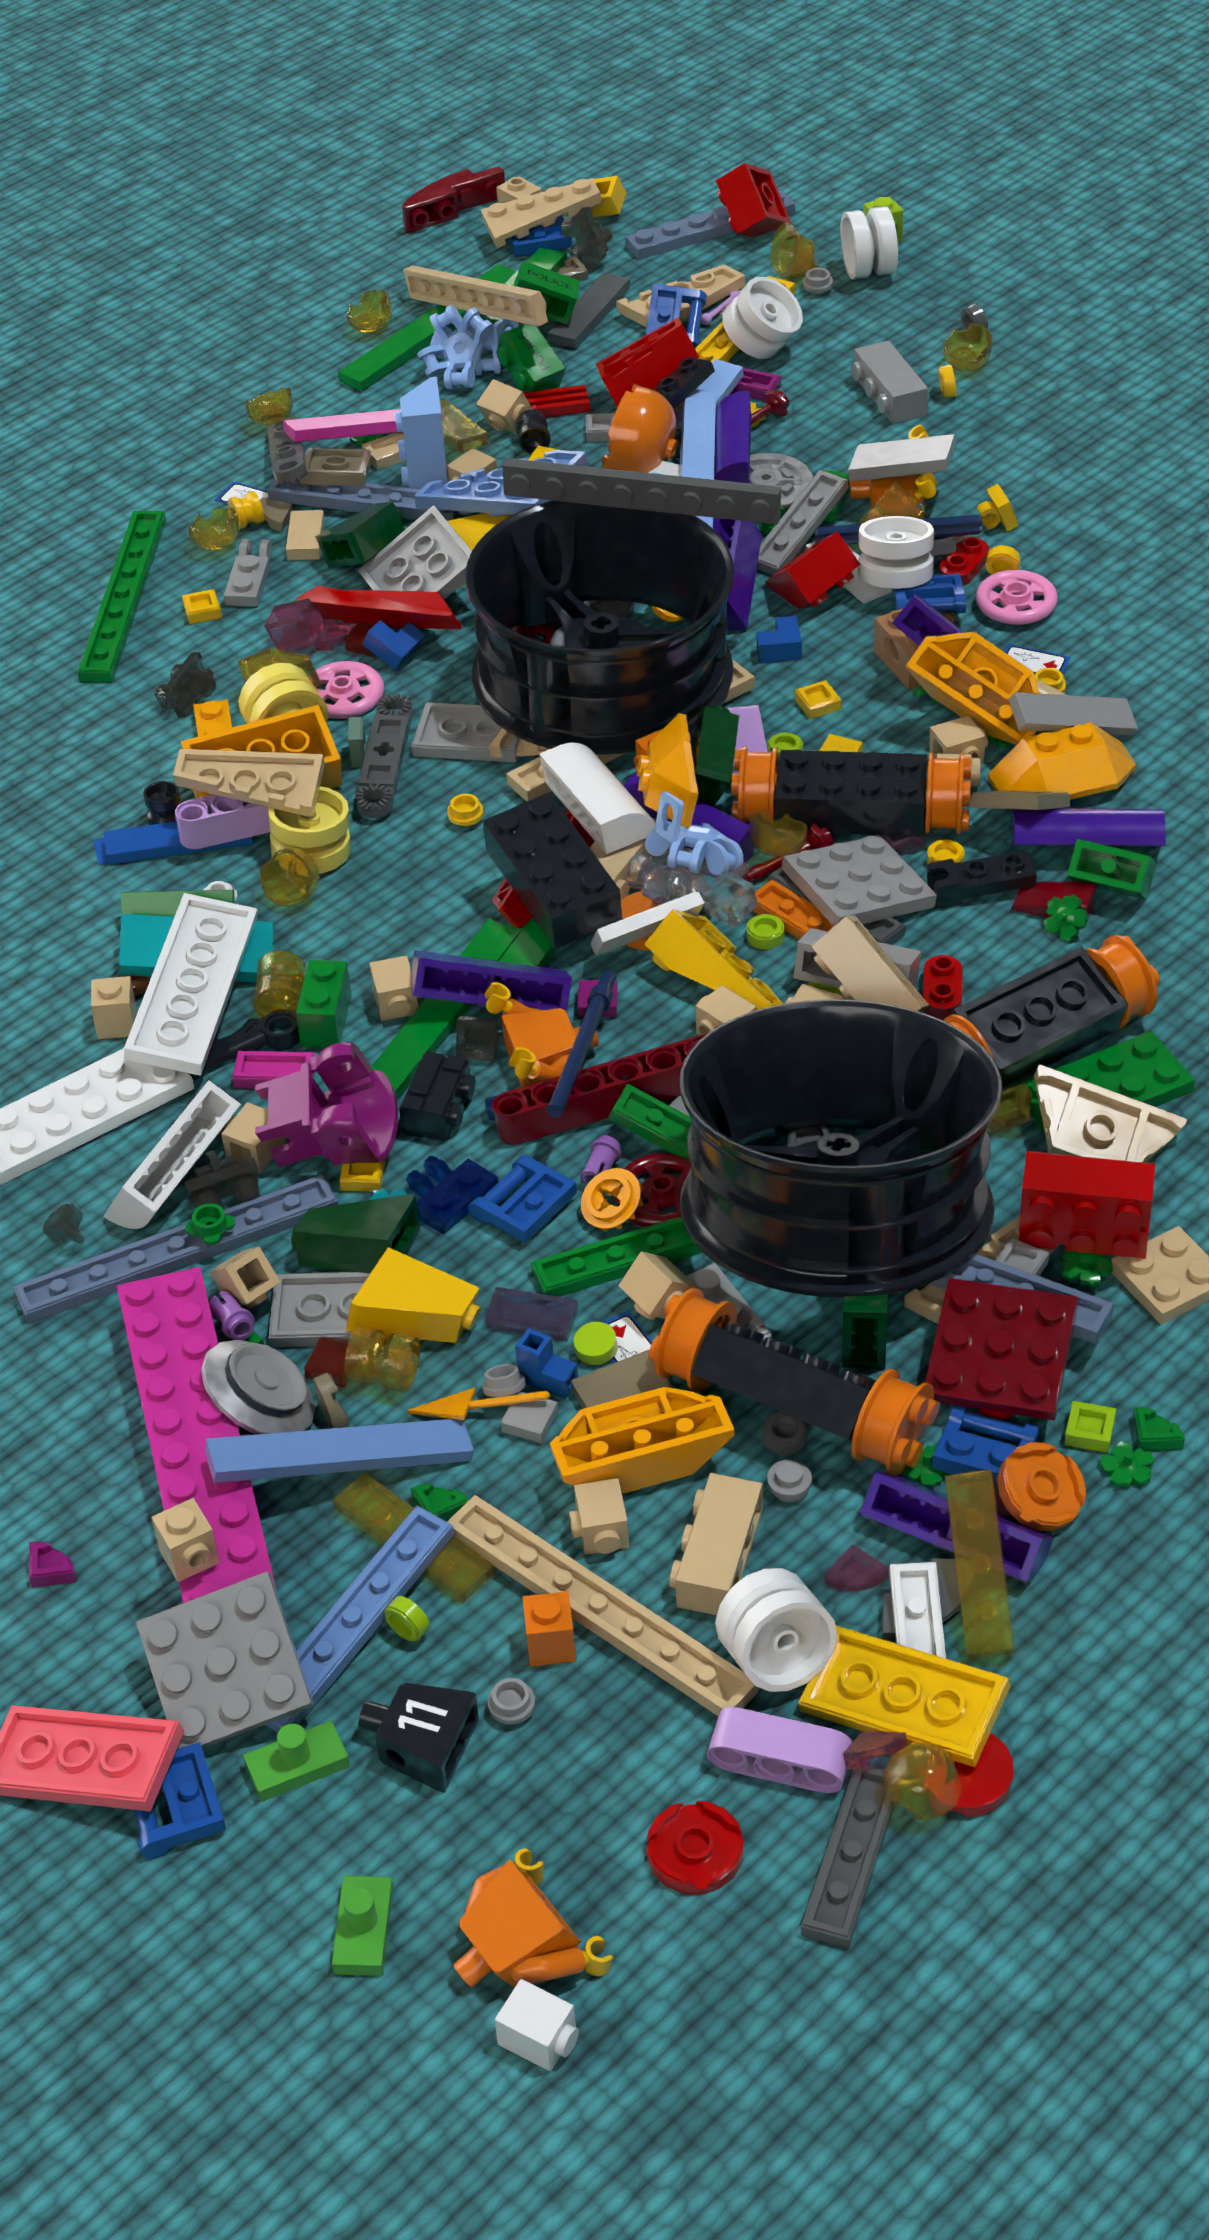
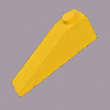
M672 909L644 944L653 953L652 960L665 971L669 972L672 970L713 990L723 985L757 1006V1010L783 1004L767 984L758 978L752 979L750 975L755 969L749 962L742 961L733 954L737 948L705 916Z

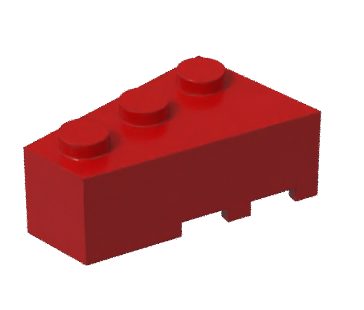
M678 317L596 363V366L618 408L625 392H634L632 391L633 384L652 390L659 385L663 378L668 377L676 370L681 361L688 357L698 359L699 355Z

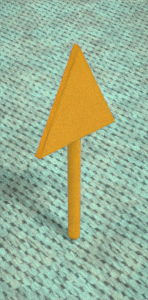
M474 1387L407 1410V1413L465 1420L468 1410L547 1400L550 1397V1393L548 1391L472 1401L476 1392Z

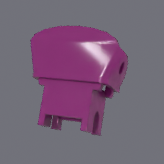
M352 1042L330 1045L323 1049L319 1055L310 1057V1062L307 1061L302 1064L301 1071L255 1085V1091L261 1099L268 1098V1124L256 1127L255 1134L261 1142L279 1137L289 1138V1143L271 1149V1156L279 1167L321 1154L325 1159H330L333 1165L380 1163L388 1157L394 1146L398 1130V1105L393 1086L382 1071L372 1069L358 1046ZM317 1072L328 1087V1091L324 1093L321 1091L313 1079L312 1073Z

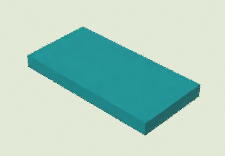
M121 914L118 975L152 977L174 917ZM256 921L235 981L272 983L273 922Z

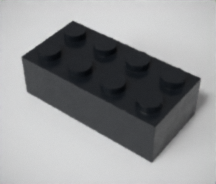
M549 792L482 821L487 853L554 949L596 932L601 927L622 920L619 887Z

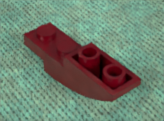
M498 166L473 174L469 169L441 178L419 190L402 204L404 231L410 233L459 218V211L498 200L497 186L505 183L504 170Z

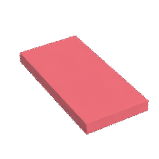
M12 1705L0 1730V1796L151 1812L184 1729L179 1721Z

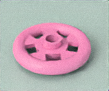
M1006 570L990 575L980 583L975 596L977 606L987 617L997 622L1011 625L1030 624L1044 619L1055 609L1058 601L1056 588L1048 579L1037 573L1025 570ZM997 587L1003 588L1000 593L992 591ZM1034 595H1043L1044 600L1034 601ZM1000 602L1004 607L1000 608L995 603Z
M340 661L330 663L316 669L308 676L324 701L329 698L336 702L334 705L327 704L330 719H348L363 715L372 710L384 694V682L381 675L372 667L360 662ZM367 680L370 685L360 687L359 681ZM321 683L327 684L325 690L317 689V687ZM357 696H360V697L363 698V699H361V700H359V701H357V702H355V703H352V702H351V701H353Z

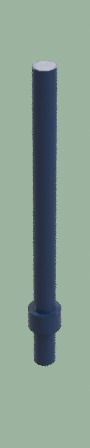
M604 971L598 984L593 986L587 999L588 1009L547 1107V1113L553 1118L562 1116L601 1016L610 1007L613 999L612 989L616 981V975L612 971Z

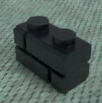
M427 1051L423 1054L399 1108L402 1132L405 1135L416 1137L426 1135L428 1139L446 1141L452 1128L461 1125L464 1114L463 1102L465 1099L473 1097L476 1083L475 1076L470 1075L469 1061L466 1058L450 1055L446 1058L443 1054Z

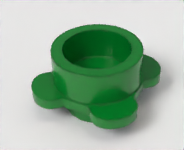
M204 1204L194 1210L192 1221L186 1224L185 1230L189 1236L196 1235L204 1240L205 1244L215 1245L220 1242V1238L227 1230L235 1227V1220L231 1215L225 1216L221 1206L217 1204Z

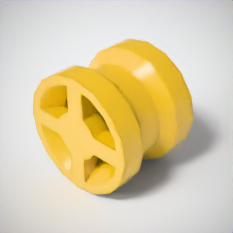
M255 491L247 492L245 497L242 498L234 496L228 499L229 512L238 530L244 529L248 523L260 524L264 522L263 507Z

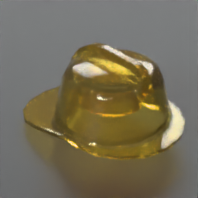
M788 222L783 223L777 229L771 246V263L782 280L788 277L803 278L808 270L818 268L819 265L814 258V242L799 234L792 224Z

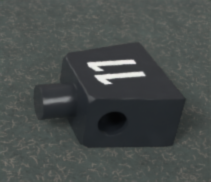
M404 1683L398 1687L390 1706L367 1700L361 1709L358 1725L359 1728L376 1733L378 1757L384 1765L437 1791L445 1793L479 1721L476 1693Z

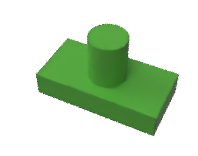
M332 1720L304 1730L298 1724H287L278 1731L276 1742L243 1754L246 1769L260 1802L350 1767L349 1757Z
M343 1875L332 1958V1968L335 1975L384 1976L394 1890L392 1877Z

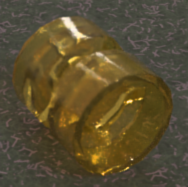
M280 950L267 953L258 961L254 1008L261 1018L276 1010H289L296 1014L307 970L305 962L300 956L292 952Z
M357 1326L350 1337L346 1350L345 1376L350 1381L369 1385L379 1380L384 1388L406 1392L411 1388L418 1370L420 1340L418 1337L400 1333H391L387 1338L383 1330Z

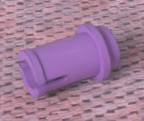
M603 1135L592 1142L590 1146L591 1156L580 1175L584 1184L588 1182L590 1175H594V1178L599 1173L611 1169L613 1163L619 1161L622 1155L621 1146L615 1138Z
M219 1292L226 1303L222 1304L215 1295L211 1299L209 1306L211 1312L222 1323V1332L230 1339L244 1340L248 1338L254 1330V1316L249 1310L239 1305L231 1292Z

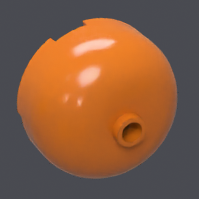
M633 384L632 391L634 392H625L614 415L608 436H610L608 445L610 456L606 454L603 456L602 468L648 473L658 467L662 461L667 462L668 458L672 459L675 455L678 441L675 440L676 416L670 402L663 395L654 390Z

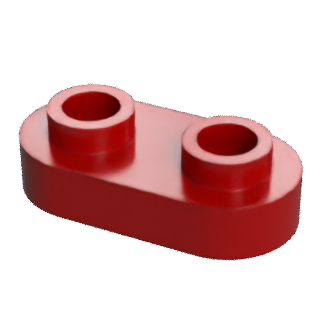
M973 536L966 537L963 541L956 544V552L948 553L941 561L939 575L960 574L963 586L969 584L985 566L989 552L988 544L980 538Z
M938 955L928 959L924 964L923 998L929 1004L924 1011L926 1014L940 1020H944L952 1015L955 1008L962 1006L963 969L961 963L954 957Z

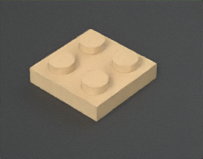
M1180 1226L1149 1240L1147 1243L1146 1259L1121 1256L1111 1259L1113 1272L1111 1273L1161 1325L1209 1301V1256Z

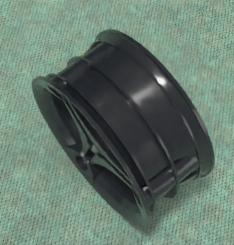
M551 500L519 511L504 519L490 529L472 550L467 562L465 576L469 599L477 611L475 633L479 649L472 667L473 689L482 709L497 725L522 740L548 749L566 743H580L590 748L595 755L636 752L635 740L664 729L679 713L686 715L689 726L697 720L704 706H722L725 702L733 681V661L726 644L727 598L733 585L734 565L729 548L722 537L700 518L694 515ZM614 600L646 604L671 612L691 625L682 630L647 628L639 622L606 612H596L583 602ZM548 623L555 633L551 638L550 644L523 636L512 629L515 626H536Z
M808 1000L770 1006L736 1017L710 1031L688 1053L680 1072V1093L692 1121L687 1140L688 1156L692 1166L682 1186L680 1213L685 1230L693 1243L707 1257L724 1269L765 1287L801 1295L835 1298L884 1295L910 1290L945 1277L971 1260L988 1239L993 1227L995 1210L993 1195L985 1178L991 1154L990 1139L987 1131L1000 1106L1002 1082L998 1067L990 1054L976 1040L957 1027L928 1014L890 1004L859 1000ZM827 1126L869 1130L857 1136L844 1133L827 1134L819 1140L793 1147L744 1145L768 1135L807 1127Z

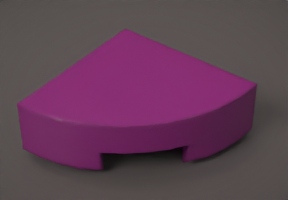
M29 1542V1580L32 1588L77 1582L73 1563L68 1556L52 1548V1545L49 1543Z

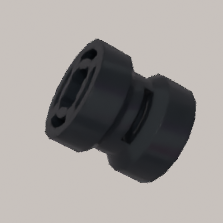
M534 409L522 412L515 422L522 450L532 454L537 446L549 447L551 439L544 414Z
M158 781L148 785L143 792L145 806L148 808V824L175 822V809L180 802L178 786L170 781Z

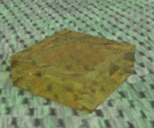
M1025 1083L1002 1091L999 1109L989 1126L994 1133L1030 1121L1032 1091Z

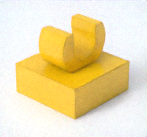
M999 484L988 488L986 491L990 501L982 502L976 507L980 515L985 517L981 520L986 529L995 528L1000 521L1007 532L1019 526L1011 503Z

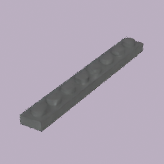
M505 458L502 465L504 495L777 525L780 520L781 487L511 458Z

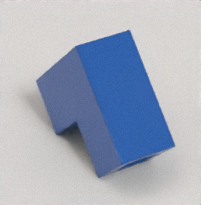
M797 616L775 617V631L756 632V648L759 663L802 659V640Z
M380 620L368 631L362 645L396 671L420 647L425 634L410 622L396 633Z
M528 1328L515 1346L519 1373L524 1375L527 1385L566 1399L572 1391L571 1380L578 1378L577 1363L554 1355L552 1337Z

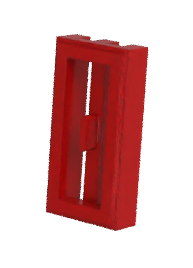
M585 385L524 392L531 407L542 412L545 417L590 412V401Z

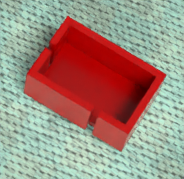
M1027 1151L1022 1185L1018 1240L1040 1249H1056L1057 1244L1065 1245V1251L1146 1259L1155 1164Z

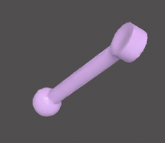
M731 291L730 297L709 314H702L701 323L709 325L712 322V318L724 310L735 297L739 296L741 291Z

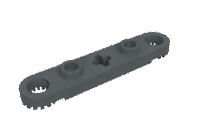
M295 417L277 420L267 428L272 471L276 483L281 485L285 483L290 484V480L294 483L295 479L299 481L307 475L303 442L293 441L283 431V421L297 419Z
M398 693L396 696L390 694V697L385 695L384 699L380 698L379 702H377V709L373 718L358 782V791L356 793L357 811L360 815L367 818L383 817L393 807L413 716L411 701L404 694L402 696ZM391 709H399V713L397 712V710L395 711L394 714H393V711H390V713H389V710H391ZM374 799L381 800V801H378V804H377L376 802H374V805H372V802H370L369 805H368V801H370V800H374Z

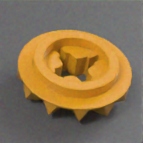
M621 1168L605 1170L596 1175L587 1184L581 1198L582 1214L592 1227H597L605 1232L613 1227L622 1230V1225L626 1220L635 1219L634 1212L637 1207L644 1205L641 1199V1192L644 1189L636 1176L628 1170ZM607 1193L609 1196L617 1197L620 1200V1205L618 1207L610 1205L604 1195Z

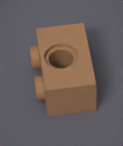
M900 609L874 619V652L899 680L910 689L920 684L905 666L919 645L892 624L902 611Z

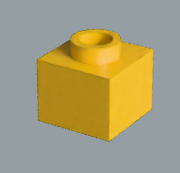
M611 176L593 179L600 191L602 203L589 208L593 217L620 214L627 192L619 177Z

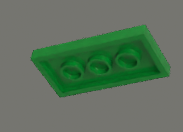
M1152 1031L1053 1069L1154 1107L1194 1092L1195 1079ZM1034 1077L1015 1084V1098L1044 1131Z

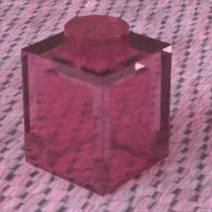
M307 598L274 606L264 627L279 653L315 646L324 624L321 614L314 608L311 600Z

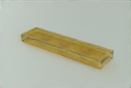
M446 399L440 400L444 440L459 452L481 447L489 443L485 430Z
M989 1469L945 1476L967 1655L969 1659L1016 1653L992 1472Z
M365 1472L333 1499L335 1510L383 1545L414 1509ZM452 1537L422 1574L463 1604L494 1575L493 1565Z

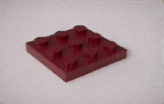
M948 1278L925 1383L933 1386L934 1400L945 1404H955L1055 1421L1078 1309V1297Z

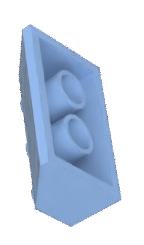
M430 377L401 397V412H395L397 432H403L404 440H398L400 460L406 459L407 467H401L403 487L409 486V488L422 489L428 482L441 480L443 485L448 482L437 377Z

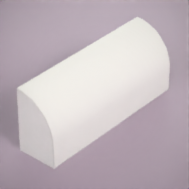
M566 743L539 754L546 784L606 855L647 838L655 829L656 822L587 746L580 743Z
M208 1080L124 1184L103 1217L125 1228L139 1229L146 1226L225 1127L241 1104Z

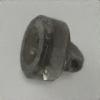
M72 1203L60 1206L46 1220L43 1226V1233L53 1243H60L68 1237L78 1244L84 1243L85 1236L78 1229L83 1220L82 1212Z

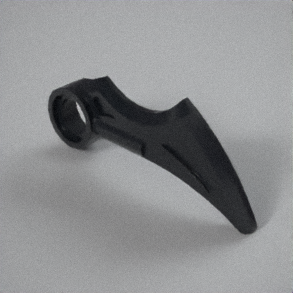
M276 1010L264 1018L248 1019L236 1032L224 1038L214 1040L201 1076L237 1058L238 1051H254L265 1045L274 1050L292 1048L300 1041L296 1014L289 1010ZM278 1027H291L286 1032L273 1033V1030ZM189 1073L193 1082L201 1077L200 1075Z

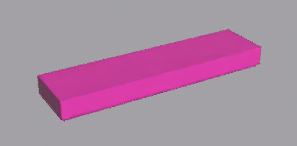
M401 409L284 420L283 431L295 442L397 432L395 412H401Z

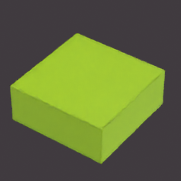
M1072 1401L1064 1445L1109 1453L1117 1408Z

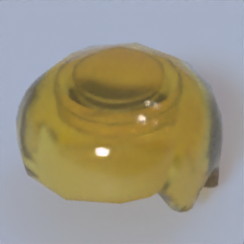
M385 290L364 292L361 295L359 306L355 307L353 304H349L348 315L346 316L348 324L362 333H370L386 326L392 316V306L388 293Z
M976 323L969 324L968 328L964 331H958L955 328L944 342L943 356L952 368L956 370H977L990 357L992 335L986 327Z
M280 388L279 392L259 395L251 400L250 403L246 400L245 408L247 414L253 421L261 425H270L289 417L293 409L290 388Z
M215 508L212 511L211 517L207 520H203L201 515H197L193 525L188 526L189 537L194 544L203 549L218 550L229 547L238 536L237 511L230 508Z
M765 809L754 812L750 817L752 842L763 854L776 857L787 856L800 850L806 843L808 827L802 821L791 819L787 813L780 820H773L770 817L769 811Z
M284 848L275 852L274 856L262 865L260 870L261 887L267 898L278 906H293L304 902L313 895L319 885L320 875L318 866L312 856L300 848Z
M912 1742L906 1744L892 1754L883 1771L884 1786L892 1803L896 1807L901 1805L908 1809L917 1820H928L943 1816L957 1805L962 1792V1786L952 1757L943 1748L932 1743Z

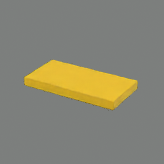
M835 1625L837 1640L833 1655L824 1669L807 1683L798 1702L800 1711L975 1767L1011 1687L1009 1678Z

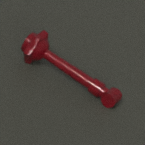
M777 389L768 390L765 393L766 406L751 414V425L768 413H772L776 417L788 415L789 400L786 394Z
M813 824L807 833L806 843L763 864L759 863L749 868V871H747V874L745 872L743 878H739V870L736 871L733 875V881L742 890H747L752 886L753 881L756 882L766 877V874L781 867L783 856L800 853L804 850L831 846L834 844L832 836L825 827L819 829L816 824Z

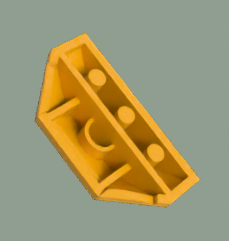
M966 632L937 637L927 636L905 666L932 698L960 717L969 715L978 727L984 729L987 735L1017 745L1023 738L1035 734L1036 731L1018 729L1008 701L1015 692L1039 694L1034 672L977 633Z
M679 713L649 743L647 756L640 755L637 767V776L640 777L638 791H643L645 805L658 812L661 792H669L683 801L684 809L681 826L690 828L699 793L694 771L687 717L685 714ZM669 805L667 818L673 820V810L671 805Z
M1092 722L1023 738L988 773V781L994 791L1068 792L1070 800L1118 789L1126 781L1130 773L1136 770V763L1121 741Z
M662 1387L581 1409L564 1427L560 1435L550 1442V1449L564 1483L574 1486L619 1478L621 1493L624 1494L693 1475L735 1435V1431L719 1396L708 1395L705 1397L692 1391Z

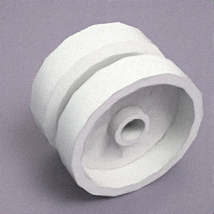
M886 206L870 208L866 216L860 210L844 212L841 218L840 237L843 260L849 277L852 280L868 278L872 269L878 276L894 274L898 265V241L895 223L889 208Z
M755 277L750 280L741 290L739 296L735 297L726 307L722 315L723 326L732 342L747 355L758 359H769L776 355L785 345L786 340L790 339L800 329L803 322L802 309L794 295L781 283L768 277Z
M906 516L880 517L863 523L859 528V548L863 552L858 559L861 564L858 566L860 579L872 586L893 589L911 588L931 580L933 576V557L930 551L934 546V528L930 523L922 519Z
M783 1568L762 1569L745 1576L728 1591L722 1600L715 1622L718 1639L735 1659L736 1663L755 1686L769 1692L789 1691L808 1683L824 1669L833 1655L837 1640L835 1620L798 1575Z

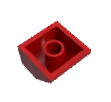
M743 163L716 180L719 188L718 197L721 203L727 207L730 215L728 219L729 224L735 233L751 238L785 228L792 224L771 171Z
M838 531L814 543L764 582L771 590L796 608L800 609L808 604L814 608L829 597L826 591L833 585H836L839 589L854 578L852 571L861 564Z

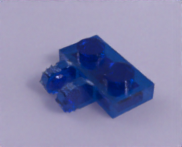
M430 1155L424 1160L423 1166L429 1176L439 1182L436 1186H434L428 1176L423 1173L421 1174L417 1170H412L405 1179L409 1185L408 1187L421 1196L416 1202L419 1220L443 1235L469 1214L468 1205L478 1196L484 1197L499 1182L498 1176L469 1158L452 1171L446 1162L434 1157V1155Z

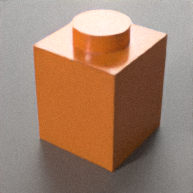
M569 1592L522 1596L530 1667L576 1662Z

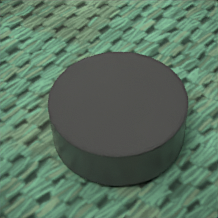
M972 304L962 310L961 321L968 334L978 337L987 332L988 321L985 313L978 305Z
M783 1412L774 1413L765 1420L763 1424V1442L772 1453L783 1456L793 1455L802 1450L806 1444L807 1426L804 1421Z

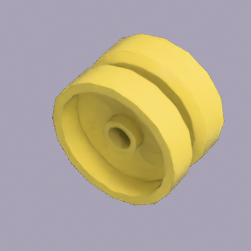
M275 663L261 668L250 676L244 684L238 700L240 713L246 723L318 704L326 724L329 718L327 704L302 668L291 663Z
M320 787L313 818L268 807L271 855L279 867L292 873L305 875L321 874L334 870L347 861L351 853L348 828L350 825L347 800L339 792L327 787Z

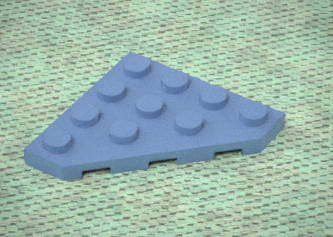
M554 450L544 453V458L533 460L585 466L587 464L586 452ZM503 468L492 470L488 474H486L484 469L459 474V479L449 481L445 485H443L441 480L428 482L414 495L416 508L430 509L434 505L439 512L452 510L458 511L463 515L481 512L488 513L493 517L505 514L513 515L534 505L551 501L504 495Z

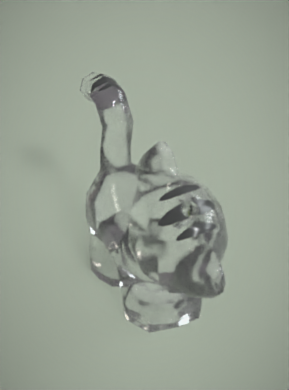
M669 848L660 856L636 853L628 862L627 885L632 889L642 891V895L648 897L655 904L662 905L695 891H709L710 887L703 877L704 875L721 881H736L745 877L749 867L747 863L743 862L742 867L737 871H727L724 874L714 875L708 870L706 861L703 859L699 873H690L688 867L678 865L674 869L667 866ZM684 848V849H683V851H686V852H690V853L693 852V850H692V849H689V848Z

